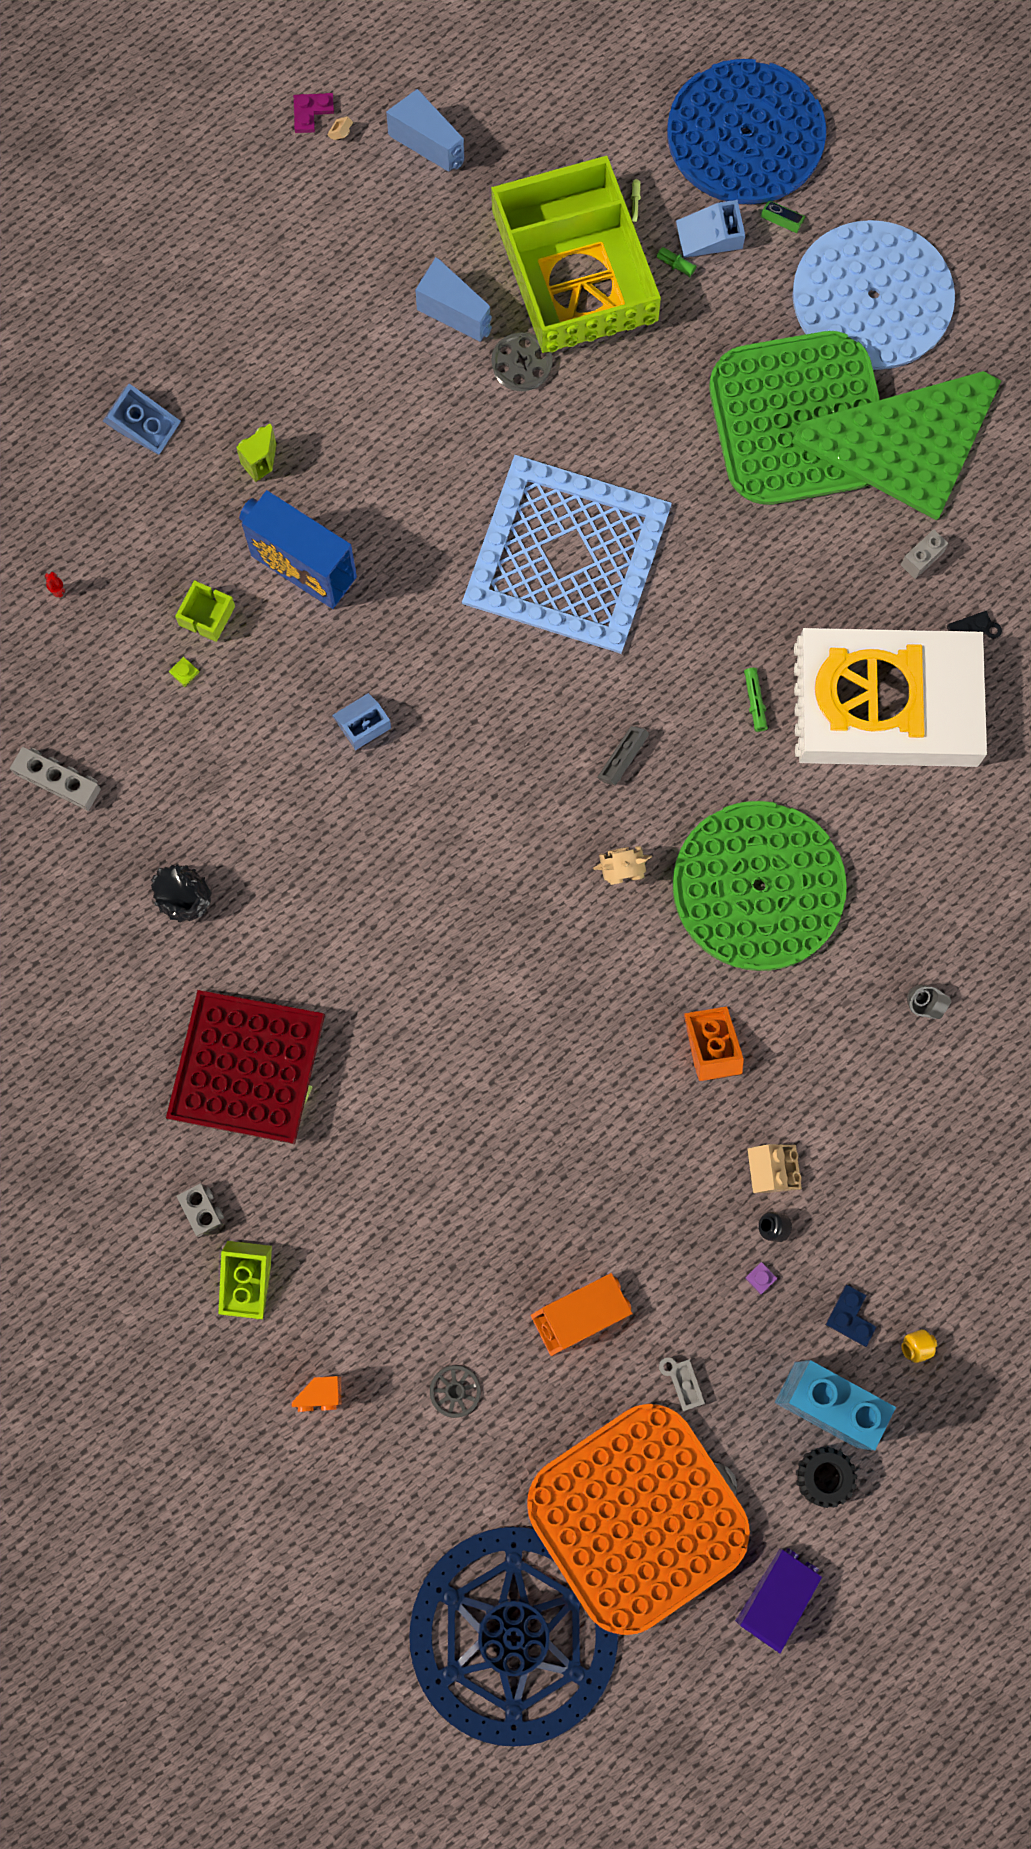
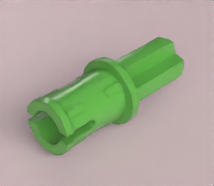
M664 247L657 254L658 259L672 266L673 270L677 269L688 277H691L696 269V265L683 259L681 254L676 255Z

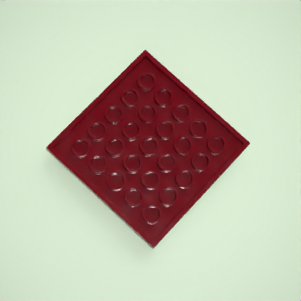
M197 990L166 1119L295 1145L325 1014Z

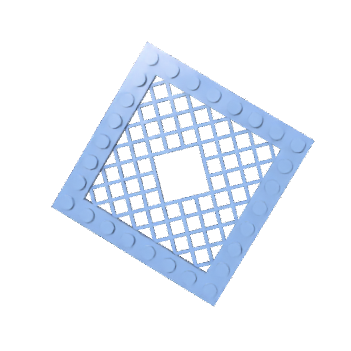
M514 455L462 604L622 654L672 503ZM527 482L534 483V484H532V485L526 487ZM537 486L541 496L531 500L527 491ZM541 486L548 487L554 490L545 494ZM560 491L574 496L564 500ZM557 492L561 502L551 506L547 496ZM524 493L528 502L519 506ZM544 498L548 508L538 512L534 502ZM580 498L593 502L584 506ZM577 499L581 508L571 512L566 503ZM596 504L601 514L590 518L586 509ZM600 504L613 508L603 512ZM531 505L535 514L525 518L521 509ZM564 505L568 514L558 518L553 509ZM619 510L632 514L623 518ZM518 511L522 520L513 524L516 513ZM551 511L555 520L545 524L540 515ZM583 511L588 520L577 524L573 515ZM616 511L620 520L610 524L606 515ZM639 516L645 517L644 523H642ZM538 517L542 526L531 530L527 521ZM570 517L575 526L564 530L560 521ZM603 517L607 526L597 530L593 521ZM636 517L640 526L630 530L625 521ZM524 523L529 532L518 536L514 527ZM557 523L562 532L551 536L547 527ZM590 523L594 532L584 536L580 527ZM623 523L627 532L617 536L612 527ZM544 529L548 538L538 543L534 533ZM577 529L595 563L558 580L541 545ZM610 529L614 538L604 542L599 533ZM641 529L636 542L632 533ZM510 530H512L516 538L506 542ZM531 535L535 545L525 549L521 539ZM596 535L601 544L591 549L586 539ZM629 535L634 544L623 548L619 539ZM518 541L522 551L512 555L508 545ZM616 541L621 550L611 555L606 545ZM505 547L509 557L500 560ZM537 547L542 557L532 561L527 552ZM603 547L608 557L598 561L593 551ZM635 548L630 561L626 551ZM623 553L628 563L617 567L613 557ZM525 554L529 563L518 567L514 558ZM610 559L615 569L604 573L600 564ZM512 560L516 569L505 573L501 564ZM544 560L549 569L538 573L534 564ZM498 566L503 575L493 579ZM531 566L536 575L525 580L521 570ZM597 566L601 575L591 580L587 570ZM629 566L624 579L620 570ZM518 572L522 582L512 586L507 576ZM551 572L555 581L545 586L540 576ZM584 572L588 581L578 586L573 576ZM617 572L621 581L611 586L606 576ZM505 578L509 588L499 592L495 582ZM538 578L542 588L532 592L528 582ZM571 578L575 588L565 592L560 582ZM604 578L608 588L598 592L593 582ZM524 584L529 594L519 598L514 589ZM557 584L562 594L552 598L547 589ZM590 584L595 594L585 598L580 589ZM491 585L493 586L495 591L489 590ZM622 585L619 596L617 597L613 589ZM577 590L582 600L571 604L567 595ZM610 590L615 600L605 604L600 595ZM512 591L514 597L505 595L504 593ZM545 591L549 600L538 604L534 595ZM531 597L534 603L525 601L524 599ZM564 597L569 606L558 610L554 601ZM597 597L602 606L591 610L587 601ZM551 603L554 609H550L544 606ZM584 603L589 612L578 616L574 607ZM616 603L613 614L611 616L607 607ZM571 609L574 616L563 612ZM604 609L608 619L598 623L594 613ZM591 615L594 622L583 618Z

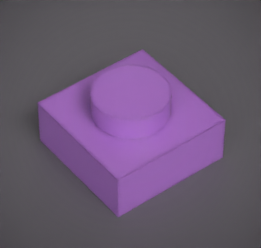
M762 1262L745 1277L760 1295L777 1280Z

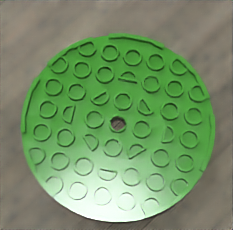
M742 802L727 806L713 815H709L692 830L680 849L673 872L675 907L688 934L712 957L725 964L745 970L771 971L782 969L811 956L821 948L835 930L840 921L846 900L847 886L844 865L839 852L836 851L828 834L805 814L794 808L790 809L777 805L774 802ZM757 880L763 881L765 889L762 891L756 890L753 886L754 882Z

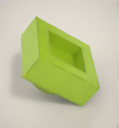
M183 657L169 670V673L185 687L199 673V670Z

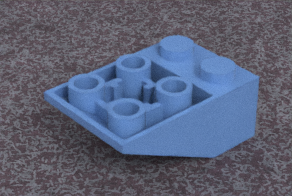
M738 200L716 203L676 221L683 258L743 249L745 232Z

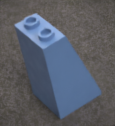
M418 89L386 111L388 135L448 172L462 166L464 162V138Z
M435 257L415 289L417 310L481 342L483 337H488L492 326H490L492 318L490 306L441 260Z

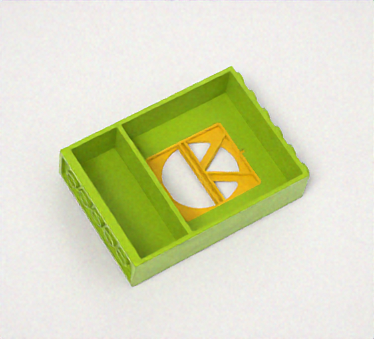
M608 156L491 187L492 212L542 353L555 352L567 346L573 347L578 343L594 341L606 335L612 336L617 332L633 330L638 326L651 325L659 320L661 297ZM572 254L592 256L607 268L603 272L552 286L549 285V278L553 267L562 258ZM611 279L612 291L610 296L607 297L592 284ZM582 287L603 303L600 308L594 311L576 312ZM573 289L568 308L560 305L553 296L554 294Z

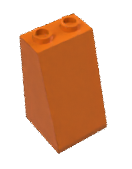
M612 1273L546 1305L530 1315L550 1356L632 1314L631 1304L623 1296L620 1290V1282Z

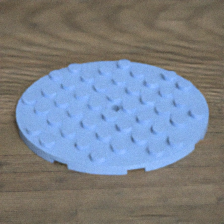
M884 221L852 222L834 228L822 235L809 247L802 257L793 284L794 309L805 334L822 331H838L848 334V337L856 342L859 341L866 349L873 370L891 369L909 364L932 349L944 335L950 323L955 303L954 283L950 270L936 248L916 232L901 225ZM871 290L876 291L879 297L871 298L868 292Z

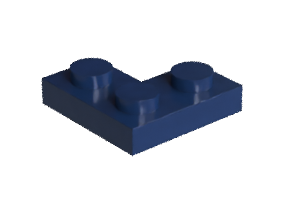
M846 1284L825 1325L858 1344L867 1347L876 1326L856 1316L867 1295Z

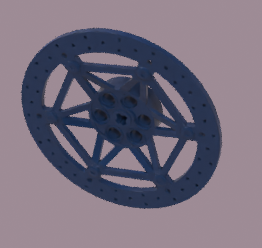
M502 1527L475 1534L451 1548L440 1558L425 1578L417 1594L410 1621L409 1639L412 1664L419 1684L429 1702L447 1722L459 1731L477 1740L499 1746L515 1747L542 1743L563 1734L578 1724L592 1710L605 1691L615 1665L618 1646V1634L604 1630L595 1623V1648L590 1668L585 1669L580 1666L579 1605L581 1603L573 1590L568 1589L522 1561V1551L537 1553L553 1560L536 1531L526 1527ZM512 1542L517 1544L515 1548L511 1547ZM505 1551L506 1561H503L457 1590L449 1586L450 1581L456 1574L471 1562L491 1553ZM506 1570L499 1603L491 1605L464 1596V1594ZM524 1570L559 1591L563 1596L537 1605L530 1604L521 1571ZM513 1573L515 1574L520 1599H507ZM438 1587L442 1589L440 1593L436 1591ZM439 1601L448 1605L447 1666L442 1669L437 1667L432 1647V1625ZM462 1604L486 1611L481 1623H478ZM565 1604L555 1617L547 1623L541 1612ZM512 1606L518 1607L521 1611L520 1616L516 1619H512L507 1615V1610ZM456 1610L461 1613L478 1633V1640L458 1660H455ZM570 1610H572V1660H569L549 1639V1633ZM490 1619H497L500 1623V1628L496 1631H490L487 1628V1622ZM531 1619H538L541 1622V1627L537 1631H531L527 1624ZM512 1631H515L517 1636H521L520 1639H517V1643H511V1639L507 1638V1635L511 1636ZM492 1643L500 1647V1652L496 1656L489 1655L486 1650ZM535 1643L541 1647V1652L537 1656H532L528 1653L527 1649L531 1644ZM548 1649L565 1667L542 1662ZM477 1650H480L485 1662L462 1667ZM511 1656H517L520 1659L521 1663L517 1668H510L508 1666L507 1660ZM492 1668L500 1674L506 1701L464 1677V1674ZM539 1668L563 1674L562 1678L526 1700H521L529 1672ZM507 1676H520L514 1698ZM439 1678L441 1683L437 1684L435 1680ZM588 1678L592 1679L590 1684L586 1682ZM457 1681L505 1711V1721L491 1719L473 1711L452 1693L448 1685ZM571 1681L579 1685V1688L572 1697L556 1710L536 1719L522 1720V1711ZM512 1725H516L515 1730L511 1729Z

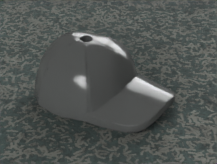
M925 984L912 987L907 995L909 1009L921 1017L940 1019L951 1003L950 997L933 986Z

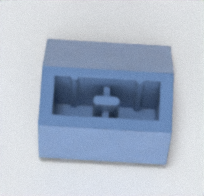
M369 693L332 715L355 750L391 729L389 718L379 703Z

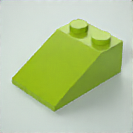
M227 1241L221 1251L219 1315L254 1319L264 1318L271 1269L272 1246Z

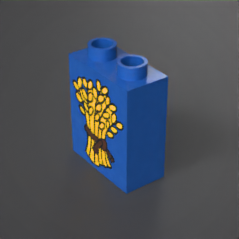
M268 490L265 491L258 501L251 498L242 508L239 519L242 521L251 556L328 607L334 609L357 578L351 544Z

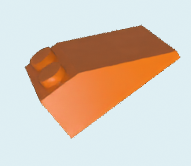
M727 1006L684 1013L698 1080L704 1081L742 1074L744 1058Z

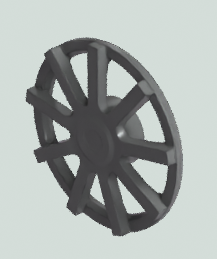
M459 1365L445 1367L432 1379L430 1399L436 1410L444 1416L451 1418L466 1416L476 1408L480 1400L481 1387L479 1380L466 1367ZM455 1369L465 1371L459 1382L456 1381ZM451 1370L452 1382L449 1383L441 1374ZM470 1375L475 1383L463 1386L465 1379ZM438 1378L446 1385L445 1389L434 1388ZM477 1387L476 1398L465 1393L466 1390ZM434 1392L445 1393L446 1396L436 1403ZM462 1398L474 1402L468 1410H466ZM450 1400L448 1412L439 1407L445 1401ZM455 1402L459 1403L463 1411L462 1413L452 1414Z

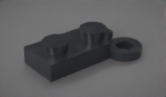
M987 611L949 623L946 626L948 631L983 632V635L986 634L991 639L998 638L1002 633V628L999 624L991 623ZM991 627H995L997 629L996 634L990 633Z

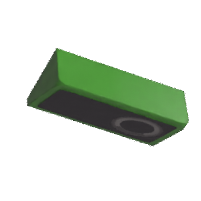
M768 201L761 214V218L795 233L798 232L806 217L772 201Z

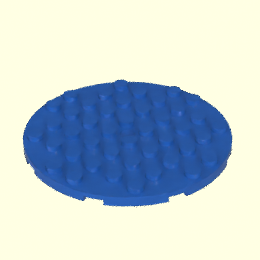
M756 59L723 61L713 64L710 69L702 73L698 72L683 85L676 95L671 106L667 124L668 146L676 166L684 177L709 196L726 202L738 200V204H761L774 201L798 189L817 168L826 140V122L822 107L818 99H815L809 91V86L794 73L773 63L769 65L758 63ZM748 128L752 133L743 135L741 130Z

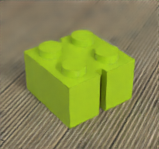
M194 580L175 618L179 626L194 633L198 630L201 636L217 642L235 608V604L231 596L218 590L213 592L211 587Z

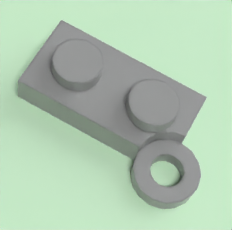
M672 1358L662 1359L659 1363V1371L665 1376H671L682 1411L705 1404L690 1359L677 1364ZM666 1362L671 1363V1371L664 1370L663 1366Z

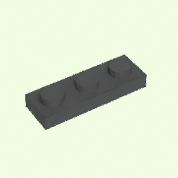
M631 726L597 778L604 783L616 786L639 749L643 746L649 733L645 729Z

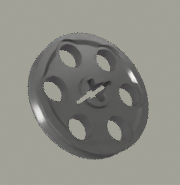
M523 332L510 334L501 339L492 352L493 372L497 380L506 388L514 391L533 390L547 379L552 368V353L546 352L547 356L544 359H538L535 354L541 351L536 335ZM528 340L530 346L523 348L519 345V342ZM502 347H509L512 351L510 354L504 355L500 350ZM519 356H520V358H522V360H526V361H525V369H524V365H522L521 363H518V362H519ZM500 365H506L509 370L501 373L497 368ZM534 370H541L544 374L538 378L534 377L532 373ZM520 376L525 381L522 384H516L513 380L515 377Z

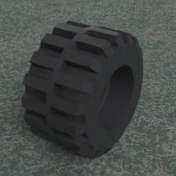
M820 1447L810 1450L811 1452L806 1453L802 1461H799V1468L796 1470V1484L800 1488V1493L809 1502L824 1508L838 1507L839 1504L843 1505L846 1503V1499L852 1497L853 1489L856 1490L857 1484H855V1479H857V1474L854 1472L856 1469L854 1464L850 1462L851 1459L834 1448ZM823 1463L832 1464L839 1473L837 1486L827 1492L818 1489L814 1483V1472Z

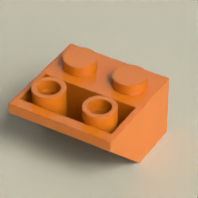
M314 1377L293 1400L292 1407H298V1412L314 1411V1406H321V1411L337 1410V1405H342L341 1377Z

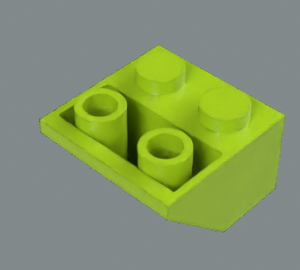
M270 423L260 427L254 435L243 439L236 447L241 465L255 482L273 470L277 444L273 427Z

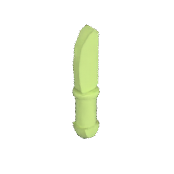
M638 179L633 180L632 221L637 222L638 200L641 199V182Z

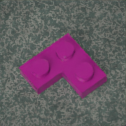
M333 93L293 95L295 133L315 132L314 115L334 114Z

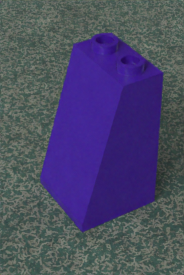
M789 1548L786 1551L779 1549L735 1620L742 1628L778 1653L782 1652L822 1579L817 1574L819 1570L808 1561L805 1565L797 1560L799 1555Z

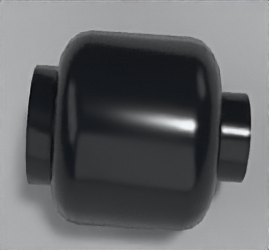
M767 1212L760 1218L758 1229L764 1239L773 1242H783L791 1234L792 1223L789 1217L783 1213Z

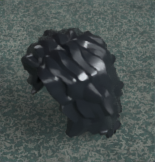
M171 865L170 867L158 868L157 875H153L151 879V888L154 892L153 898L156 900L154 904L159 907L160 913L169 916L170 920H177L179 923L185 920L192 921L206 913L207 907L211 903L210 897L212 892L205 881V877H200L196 869L191 870L188 868V865Z

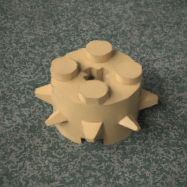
M635 846L636 850H629V847L607 851L608 856L604 853L599 854L601 863L593 867V869L602 870L604 880L608 881L610 885L622 883L623 878L638 880L645 878V861L652 858V855H643L642 846Z

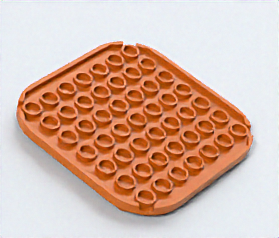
M643 1404L623 1412L545 1465L533 1479L528 1492L527 1509L534 1530L589 1617L598 1626L612 1633L633 1635L653 1627L733 1571L742 1561L747 1551L750 1529L744 1509L688 1423L677 1412L661 1405Z

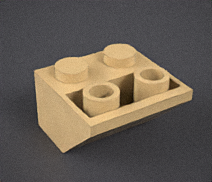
M768 1144L748 1148L753 1193L802 1189L796 1145Z

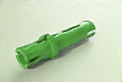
M753 667L745 669L744 674L751 706L749 712L753 717L754 731L761 732L768 729L765 717L766 706L763 705L758 670Z

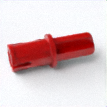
M54 572L46 573L44 577L48 591L55 597H62L63 593H65L62 580Z

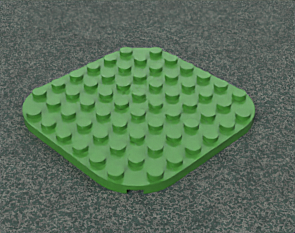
M822 331L739 346L729 350L720 357L711 373L709 391L727 475L730 483L741 496L754 503L773 505L856 490L869 485L791 443L799 425L804 421L880 400L870 357L859 341H854L848 337V334L842 332Z

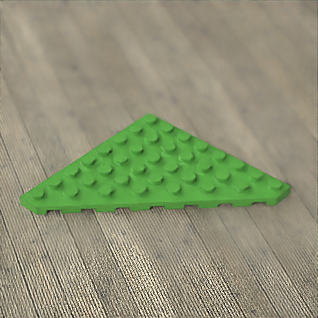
M982 371L807 420L799 425L791 443L937 520L942 513L1001 380Z

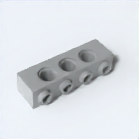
M24 747L21 748L10 767L13 774L87 811L90 810L101 791L96 779L88 775L83 777L79 775V771L70 766L65 768L60 765L61 763L52 757L46 759L41 756V752L32 747L29 750ZM37 765H43L40 771L34 772V768ZM61 774V778L58 781H52L54 775ZM80 783V787L77 790H71L73 784Z

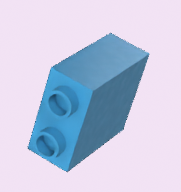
M811 1360L794 1363L775 1401L777 1405L855 1448L873 1451L876 1450L896 1409L890 1403Z

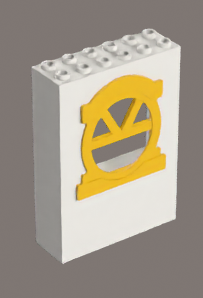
M803 628L801 636H797V643L794 644V656H798L797 663L794 665V675L798 676V680L795 683L794 694L798 696V703H795V716L799 717L798 724H795V736H799L798 744L795 745V757H799V763L978 767L987 755L983 632ZM867 659L868 680L849 670L848 666L857 661ZM877 660L886 661L897 667L904 674L909 685V699L905 708L898 715L884 721H878ZM840 676H843L868 691L841 704L837 695L838 679ZM868 701V721L859 719L848 712Z

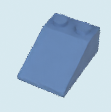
M128 384L123 389L103 419L104 423L117 432L158 455L181 422L131 384Z

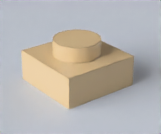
M348 116L336 119L327 135L333 140L345 138L350 132L349 128L353 121Z

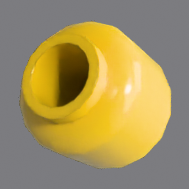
M922 1329L907 1334L901 1344L904 1356L915 1363L932 1358L937 1347L936 1338Z

